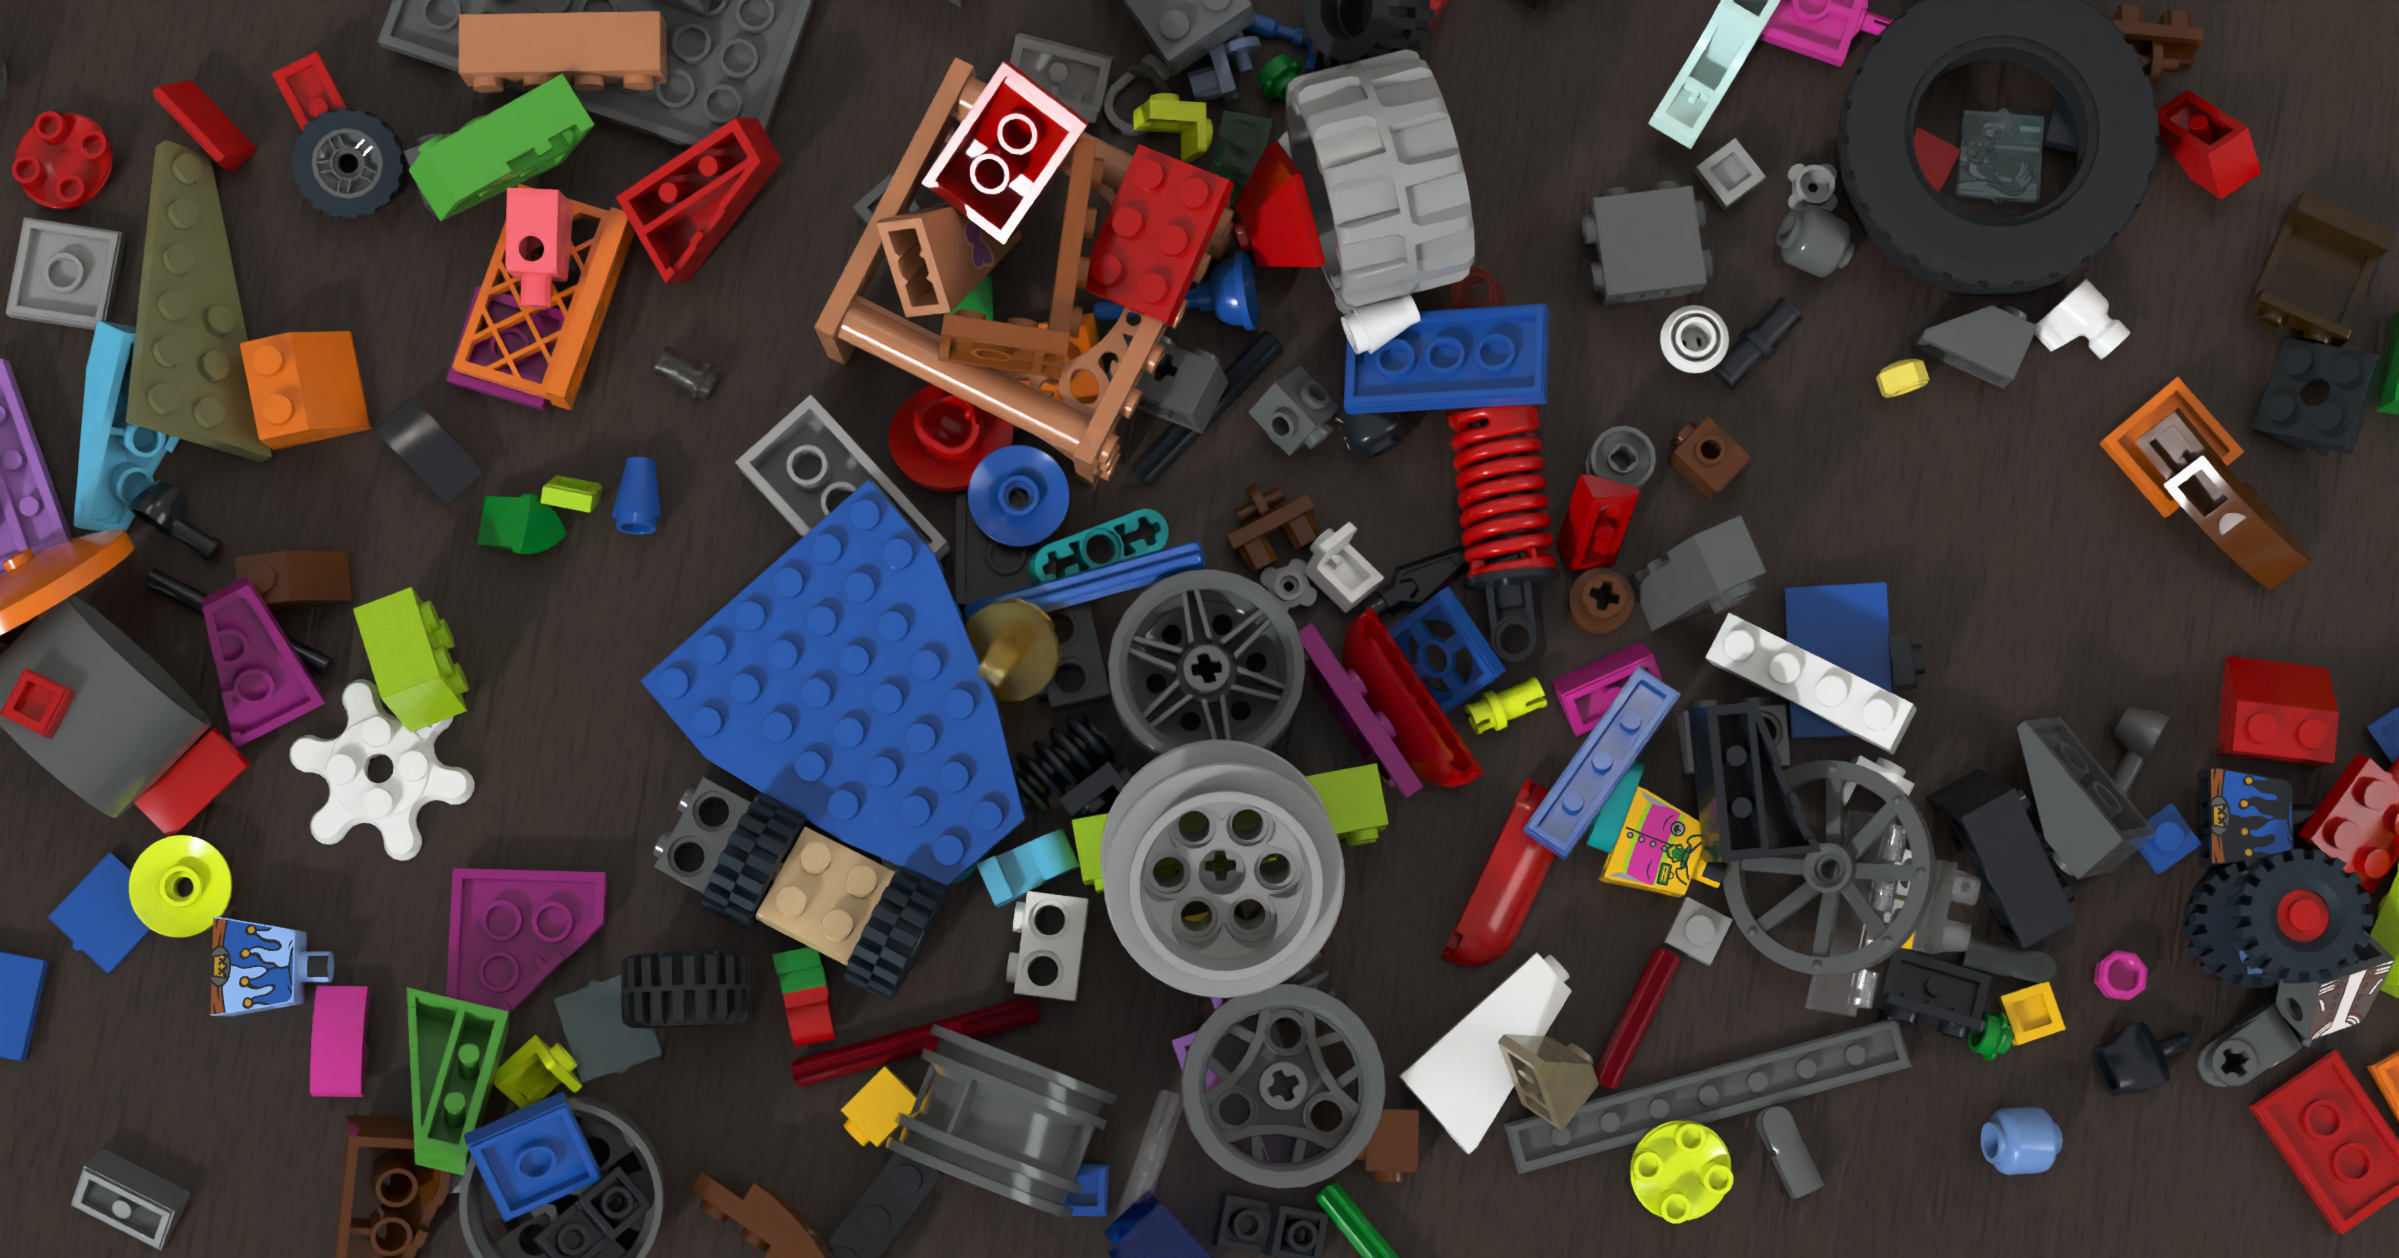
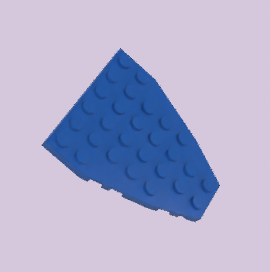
M868 479L640 680L706 759L765 795L807 815L806 820L839 840L946 886L954 883L1027 819L1023 798L1018 791L1015 779L1017 774L1013 758L1009 755L1002 727L1004 722L999 704L977 650L972 646L962 621L963 616L960 608L950 592L940 559L873 480Z

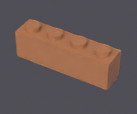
M660 11L459 14V74L468 87L473 86V90L477 92L498 93L504 90V86H523L524 90L531 91L562 73L569 85H573L574 89L588 92L600 91L604 88V84H623V87L629 90L645 91L653 89L654 83H667V24Z

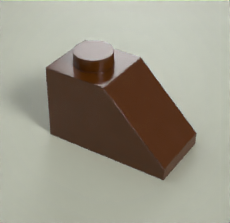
M278 551L234 557L236 580L239 581L248 576L271 613L354 602L349 552Z

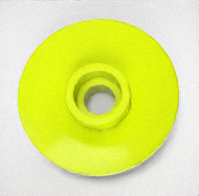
M186 835L166 837L150 845L135 862L129 879V897L138 918L151 930L169 937H190L212 927L213 917H222L228 907L232 894V876L223 855L205 840ZM189 878L193 882V891L190 895L182 897L178 893V884L182 879Z

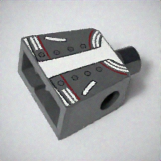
M2365 930L2363 935L2370 937L2367 947L2357 949L2355 954L2360 958L2352 966L2343 967L2341 969L2343 973L2317 982L2289 984L2283 983V980L2279 981L2275 1006L2278 1012L2296 1029L2295 1035L2302 1045L2310 1048H2320L2325 1044L2328 1034L2359 1024L2365 1019L2395 961Z

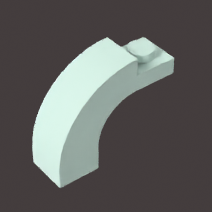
M1721 0L1696 46L1648 124L1691 149L1781 0Z

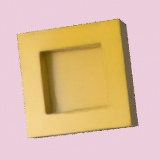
M2049 981L2037 983L1996 997L2001 1012L2007 1018V1024L2012 1026L2013 1045H2020L2066 1029Z

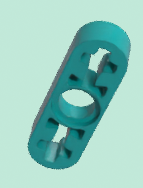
M1140 509L1048 544L1032 555L1028 566L1030 578L1034 584L1056 579L1054 574L1045 575L1042 566L1049 562L1048 554H1050L1053 561H1059L1074 554L1077 564L1061 570L1058 573L1060 578L1078 573L1079 566L1085 571L1160 550L1168 539L1169 529L1167 522L1155 510ZM1138 520H1140L1143 527L1151 525L1154 535L1148 538L1149 546L1144 539H1139L1124 546L1121 536L1139 528ZM1114 527H1118V533L1114 530ZM1093 536L1102 537L1110 544L1111 556L1105 564L1095 563L1087 555L1086 545ZM1070 544H1073V546H1074V552H1073V550L1069 547ZM1124 549L1129 554L1128 556L1124 555Z

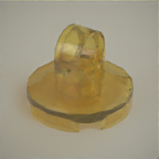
M1018 598L996 601L982 606L964 625L972 646L976 648L982 662L976 675L990 682L996 699L1001 701H1022L1039 693L1056 674L1062 656L1061 646L1058 645V638L1054 632L1055 625L1052 619L1037 605Z

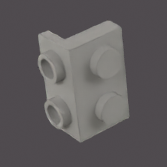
M1023 33L1016 35L1010 63L1088 122L1095 123L1102 114L1114 57Z

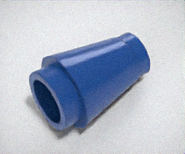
M646 457L626 459L625 469L611 514L616 519V529L621 532L636 535L651 534L656 531L657 522L662 520L656 462L653 459Z

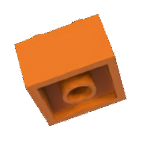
M350 331L288 332L240 343L259 441L273 451L372 429L353 336Z

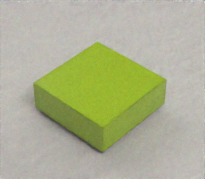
M556 475L543 486L540 503L590 513L601 503L603 486L601 483Z

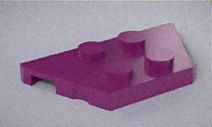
M1312 623L1298 631L1303 649L1306 652L1304 654V662L1309 671L1313 688L1366 765L1377 763L1379 776L1391 788L1396 785L1405 799L1423 788V785L1391 740L1397 734L1390 721L1380 710L1374 714L1364 700L1363 696L1368 694V691L1357 673L1352 668L1346 672L1344 671Z

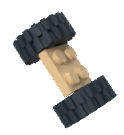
M763 793L758 794L755 800L749 804L746 813L739 819L735 831H732L724 851L721 852L717 860L718 864L712 871L709 878L710 883L705 888L702 907L747 930H751L752 926H755L760 921L846 965L845 980L888 1002H892L901 986L904 985L909 972L912 971L929 934L936 924V919L940 915L947 898L949 887L903 866H900L897 872H894L807 828V820L805 819L807 815Z

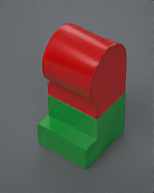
M811 947L772 954L795 1046L800 1047L836 1039V1025L832 1009L834 1005L824 954Z

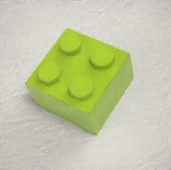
M410 587L353 609L380 697L409 732L467 711L462 693L469 691L468 683L458 662L453 664L448 649L455 647L454 639L444 618L439 620L430 600L423 603L413 588Z

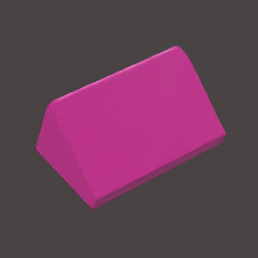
M1636 642L1552 680L1554 691L1576 737L1595 728L1638 666L1662 681L1654 655L1643 642Z

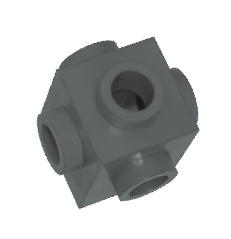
M1299 365L1274 382L1248 413L1267 432L1269 438L1290 456L1305 444L1311 450L1314 449L1332 432L1333 429L1328 422L1334 417L1339 406L1329 396L1327 390Z

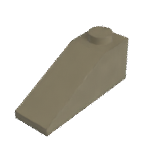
M1504 1034L1498 1041L1521 1104L1563 1131L1599 1085L1592 1065L1594 1061L1591 1056L1573 1043H1569L1566 1047L1552 1037Z

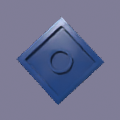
M564 1092L464 1134L466 1145L504 1222L603 1179L598 1163Z

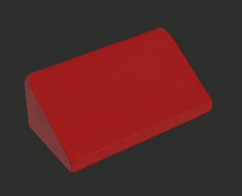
M182 81L158 86L152 91L154 93L153 96L227 173L230 172L232 174L256 152L255 145L196 83Z
M1579 475L1556 542V547L1569 571L1614 566L1640 494L1636 487L1593 475Z

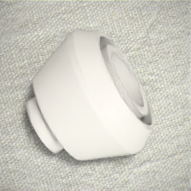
M1691 305L1674 311L1667 318L1661 329L1660 344L1664 356L1674 367L1688 373H1702L1714 368L1724 358L1729 345V335L1724 321L1717 313L1703 306Z

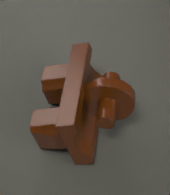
M2120 5L2112 20L2125 34L2123 39L2128 45L2132 43L2145 65L2142 70L2145 76L2149 75L2152 85L2157 84L2161 71L2177 72L2178 68L2190 69L2196 49L2203 42V28L2192 27L2190 14L2186 10L2170 9L2163 12L2158 22L2159 24L2144 23L2143 10L2139 6Z
M1252 484L1245 488L1250 502L1234 511L1240 523L1256 515L1259 519L1227 535L1228 541L1226 543L1232 555L1234 556L1239 553L1244 563L1253 574H1256L1278 561L1267 538L1284 531L1295 553L1313 544L1319 537L1312 517L1315 507L1308 494L1271 513L1270 508L1285 501L1280 488L1278 487L1262 495L1258 487Z

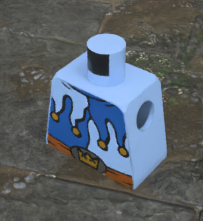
M213 917L210 1015L236 1016L303 1004L305 1001L306 982H332L334 975L333 953L331 951H306L307 936L306 932Z

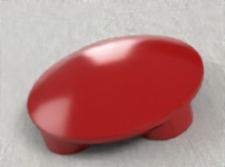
M43 112L35 119L34 125L27 130L17 147L15 161L12 164V175L19 182L23 191L31 199L43 206L54 209L77 207L95 197L108 181L113 165L112 146L105 131L86 116L76 113Z

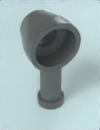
M2129 706L2113 733L2128 750L2112 777V780L2127 798L2129 796L2127 792L2170 717L2158 711Z

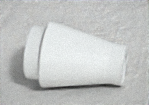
M1410 294L1357 308L1351 307V313L1341 317L1346 337L1356 354L1368 351L1370 354L1374 353L1409 326L1421 321L1417 306Z

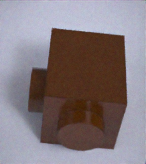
M1708 416L1698 427L1690 421L1671 440L1670 443L1676 450L1669 457L1668 461L1712 501L1746 466L1752 457Z
M1382 1110L1381 1119L1369 1144L1355 1159L1364 1160L1365 1171H1375V1181L1406 1182V1172L1418 1173L1419 1110Z

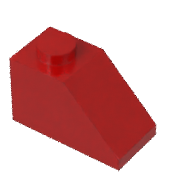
M2189 89L2157 109L2159 134L2163 142L2189 178L2222 200L2261 173L2249 128Z

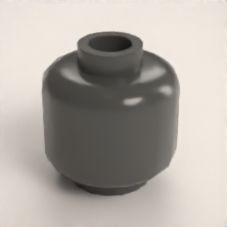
M1811 204L1803 206L1798 211L1793 209L1786 215L1778 230L1776 240L1777 246L1781 247V255L1784 262L1818 277L1828 276L1837 267L1844 268L1850 261L1855 249V242L1850 240L1851 227L1848 220Z

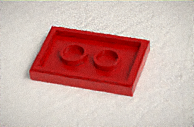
M2336 1049L2328 1050L2248 1105L2336 1234H2344L2399 1196V1140Z

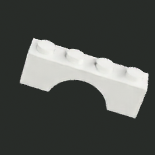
M1728 613L1705 657L1712 665L1756 687L1785 698L1893 755L1917 710L1913 703L1731 613Z

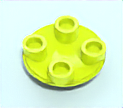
M1673 1120L1658 1125L1641 1139L1631 1159L1630 1179L1637 1198L1650 1212L1673 1224L1696 1219L1710 1212L1719 1204L1733 1185L1731 1159L1727 1147L1713 1130L1695 1121Z

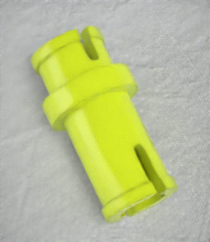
M1533 676L1525 682L1496 694L1492 690L1485 692L1481 695V700L1472 704L1469 703L1464 708L1467 714L1470 713L1467 719L1476 735H1479L1490 728H1494L1496 731L1506 728L1507 721L1538 708H1544L1547 706V701L1543 697L1545 694L1539 681Z

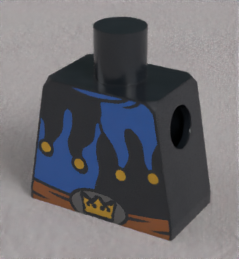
M2210 767L2198 771V839L2202 843L2198 846V867H2212L2250 859H2264L2271 854L2293 850V835L2300 833L2318 808V805L2293 804V787L2291 782L2218 767Z

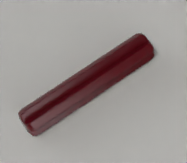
M1657 947L1654 950L1594 1069L1599 1084L1609 1089H1616L1619 1086L1681 962V957L1673 951L1664 947Z

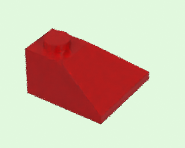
M1278 141L1270 143L1234 204L1239 222L1234 223L1232 232L1239 251H1248L1257 266L1319 267L1325 265V258L1302 174Z

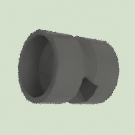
M1626 425L1612 427L1600 434L1587 453L1583 465L1584 474L1636 487L1639 491L1654 471L1656 463L1655 447L1649 437L1637 428Z

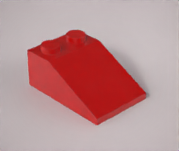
M1005 60L921 183L1004 245L1023 228L1050 189L1090 122L1008 60Z

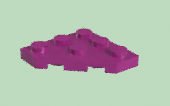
M453 868L446 997L508 1011L509 1014L514 1011L606 925L609 873Z

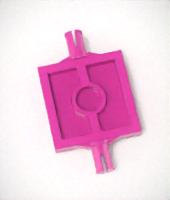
M1781 0L1758 39L1841 67L1845 61L1851 41L1860 30L1878 36L1894 19L1867 11L1868 0Z

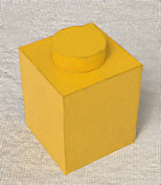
M884 1066L841 1109L849 1118L843 1124V1127L862 1146L871 1141L876 1147H880L888 1140V1137H891L902 1126L895 1122L898 1112L907 1115L911 1114L917 1095L890 1067Z

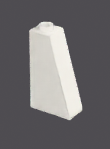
M1538 953L1532 954L1397 1076L1467 1154H1470L1479 1145L1514 1087L1498 1041L1504 1034L1544 1037L1572 992L1564 983L1570 978L1569 974L1550 954L1544 960Z

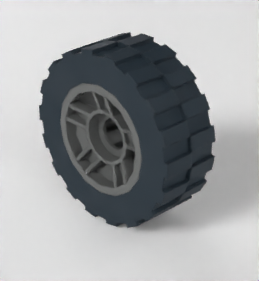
M337 108L323 112L304 126V130L297 136L294 142L296 144L294 153H291L294 182H297L301 195L312 203L311 206L329 214V216L354 219L371 215L386 207L395 198L401 183L404 181L406 156L403 153V144L399 136H396L392 130L393 128L386 121L384 122L371 112L355 108ZM349 153L358 159L356 171L348 173L340 169V157Z

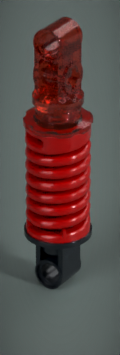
M1470 268L1468 276L1462 281L1452 284L1451 291L1454 309L1507 306L1505 288L1495 277L1482 268ZM1480 283H1488L1490 288L1488 298L1480 305H1470L1469 294L1472 288ZM1540 404L1448 409L1445 412V420L1449 423L1451 429L1458 432L1450 441L1452 449L1458 452L1453 459V466L1459 472L1455 478L1456 488L1461 491L1457 497V503L1459 508L1464 510L1459 516L1460 525L1466 529L1461 538L1463 545L1468 548L1463 553L1464 560L1469 569L1464 580V589L1467 591L1486 592L1491 643L1496 654L1502 659L1517 665H1531L1543 656L1546 649L1540 586L1560 579V571L1556 568L1555 558L1548 554L1546 548L1552 545L1553 537L1547 532L1537 533V530L1546 529L1551 524V518L1547 513H1535L1548 507V497L1545 494H1533L1534 492L1544 490L1547 486L1544 476L1533 474L1542 471L1544 468V460L1540 456L1534 455L1542 449L1541 440L1538 437H1534V432L1540 427L1538 410L1541 409ZM1526 628L1530 636L1529 645L1523 652L1513 654L1508 645L1509 637L1516 629Z

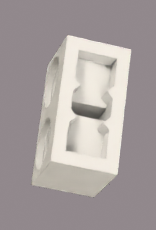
M1027 891L1026 902H1016L1013 932L1022 933L1019 953L1010 952L1006 982L1015 983L1014 994L1070 1002L1077 1001L1089 899ZM1056 907L1064 913L1065 923L1060 932L1054 935H1045L1038 931L1036 917L1042 909ZM1041 957L1053 959L1058 966L1057 978L1048 986L1035 985L1029 976L1031 964Z

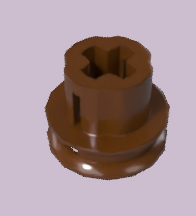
M1597 567L1585 571L1573 582L1568 592L1567 607L1572 620L1579 628L1593 634H1606L1617 630L1627 621L1633 610L1634 595L1629 582L1622 574L1610 568ZM1604 585L1610 588L1609 596L1616 599V604L1609 603L1604 610H1599L1596 608L1597 600L1590 597V592H1597Z

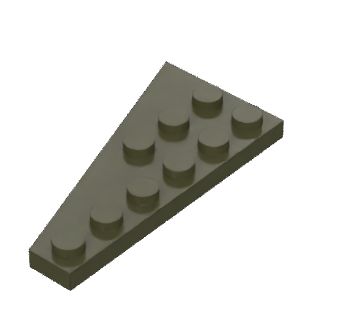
M164 140L155 148L126 422L262 463L272 458L270 448L259 441L240 348V343L247 342L248 338L211 156Z

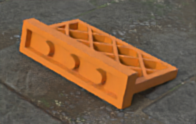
M519 184L518 187H517V188H531V189H535V188H532V187H529V186H525V185H522V184ZM569 199L574 204L572 222L584 217L599 222L594 238L574 247L571 241L569 261L575 259L581 271L578 283L558 293L552 282L551 292L553 296H551V307L558 305L565 317L561 330L541 339L531 317L545 309H526V307L520 306V296L515 287L521 285V280L514 277L510 278L504 266L506 260L505 220L452 368L456 372L550 400L554 406L572 410L635 230L623 210L611 207L610 211ZM535 251L533 257L537 261L540 257L537 251ZM589 252L585 264H583L579 256ZM502 272L506 281L497 285ZM511 290L521 311L494 324L487 311L491 298ZM572 298L567 311L563 302ZM485 318L489 327L480 331ZM526 320L537 342L509 355L499 333ZM494 336L504 358L486 367L469 362L474 346ZM556 343L552 356H550L547 347ZM542 351L548 363L542 384L521 378L514 363ZM509 366L513 375L500 372V370Z

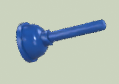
M1246 251L1235 252L1233 258L1226 259L1216 265L1210 274V281L1197 283V288L1189 289L1185 300L1189 301L1186 309L1200 307L1201 312L1214 311L1216 317L1224 323L1244 326L1247 331L1257 330L1259 316L1257 290L1248 253ZM1108 300L1096 302L1093 306L1094 317L1097 321L1119 319L1124 310V307ZM1131 313L1127 316V318L1136 317L1140 315L1137 313Z

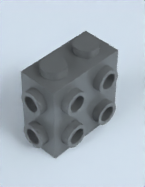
M1662 181L1649 185V191L1629 193L1628 187H1614L1600 191L1599 197L1592 199L1588 208V214H1582V232L1585 244L1593 243L1595 262L1589 263V280L1592 292H1600L1602 306L1693 295L1702 292L1707 284L1706 278H1712L1713 264L1710 249H1702L1699 230L1705 229L1706 226L1705 209L1702 199L1695 200L1693 185L1679 187L1677 181Z

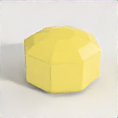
M1903 359L1893 362L1883 368L1876 377L1882 397L1885 396V398L1914 391L1925 386L1930 380L1924 361L1919 359Z

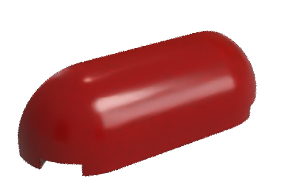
M1371 606L1354 619L1344 636L1342 644L1343 667L1345 672L1352 668L1364 683L1368 694L1363 696L1372 712L1375 714L1380 710L1392 724L1397 736L1391 740L1410 768L1422 780L1441 787H1458L1485 774L1376 612Z
M1526 777L1440 959L1460 967H1482L1500 959L1514 944L1556 857V854L1523 833V828L1549 793V790L1541 783Z

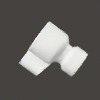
M2084 279L2035 324L2038 327L2034 335L2050 352L2079 336H2085L2089 340V348L2102 360L2123 342L2131 332L2120 320H2113L2108 316L2109 303L2107 299L2087 279Z

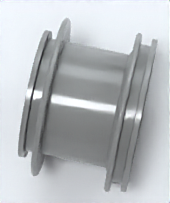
M1210 739L1183 744L1162 753L1143 766L1122 788L1110 809L1103 829L1100 854L1101 871L1104 882L1105 902L1113 928L1122 945L1142 968L1165 984L1181 991L1206 997L1230 998L1259 993L1272 988L1298 973L1316 956L1331 935L1337 922L1344 896L1345 869L1341 846L1327 810L1317 791L1297 768L1282 757L1262 747L1234 740ZM1251 809L1260 814L1259 823L1250 830L1242 831L1232 825L1233 817L1241 810ZM1199 811L1208 819L1205 827L1200 831L1186 832L1179 826L1181 817L1188 812ZM1215 851H1225L1227 859L1233 861L1225 862L1224 870L1214 871L1212 863L1206 861L1214 860ZM1277 853L1287 858L1285 868L1279 873L1267 874L1259 868L1263 858L1269 854ZM1166 857L1176 858L1182 863L1179 873L1170 878L1158 876L1153 871L1154 866L1159 860ZM1254 899L1261 903L1262 909L1254 918L1241 919L1234 914L1236 906L1243 900ZM1192 901H1200L1208 905L1210 909L1203 919L1189 921L1181 915L1182 909L1186 904Z

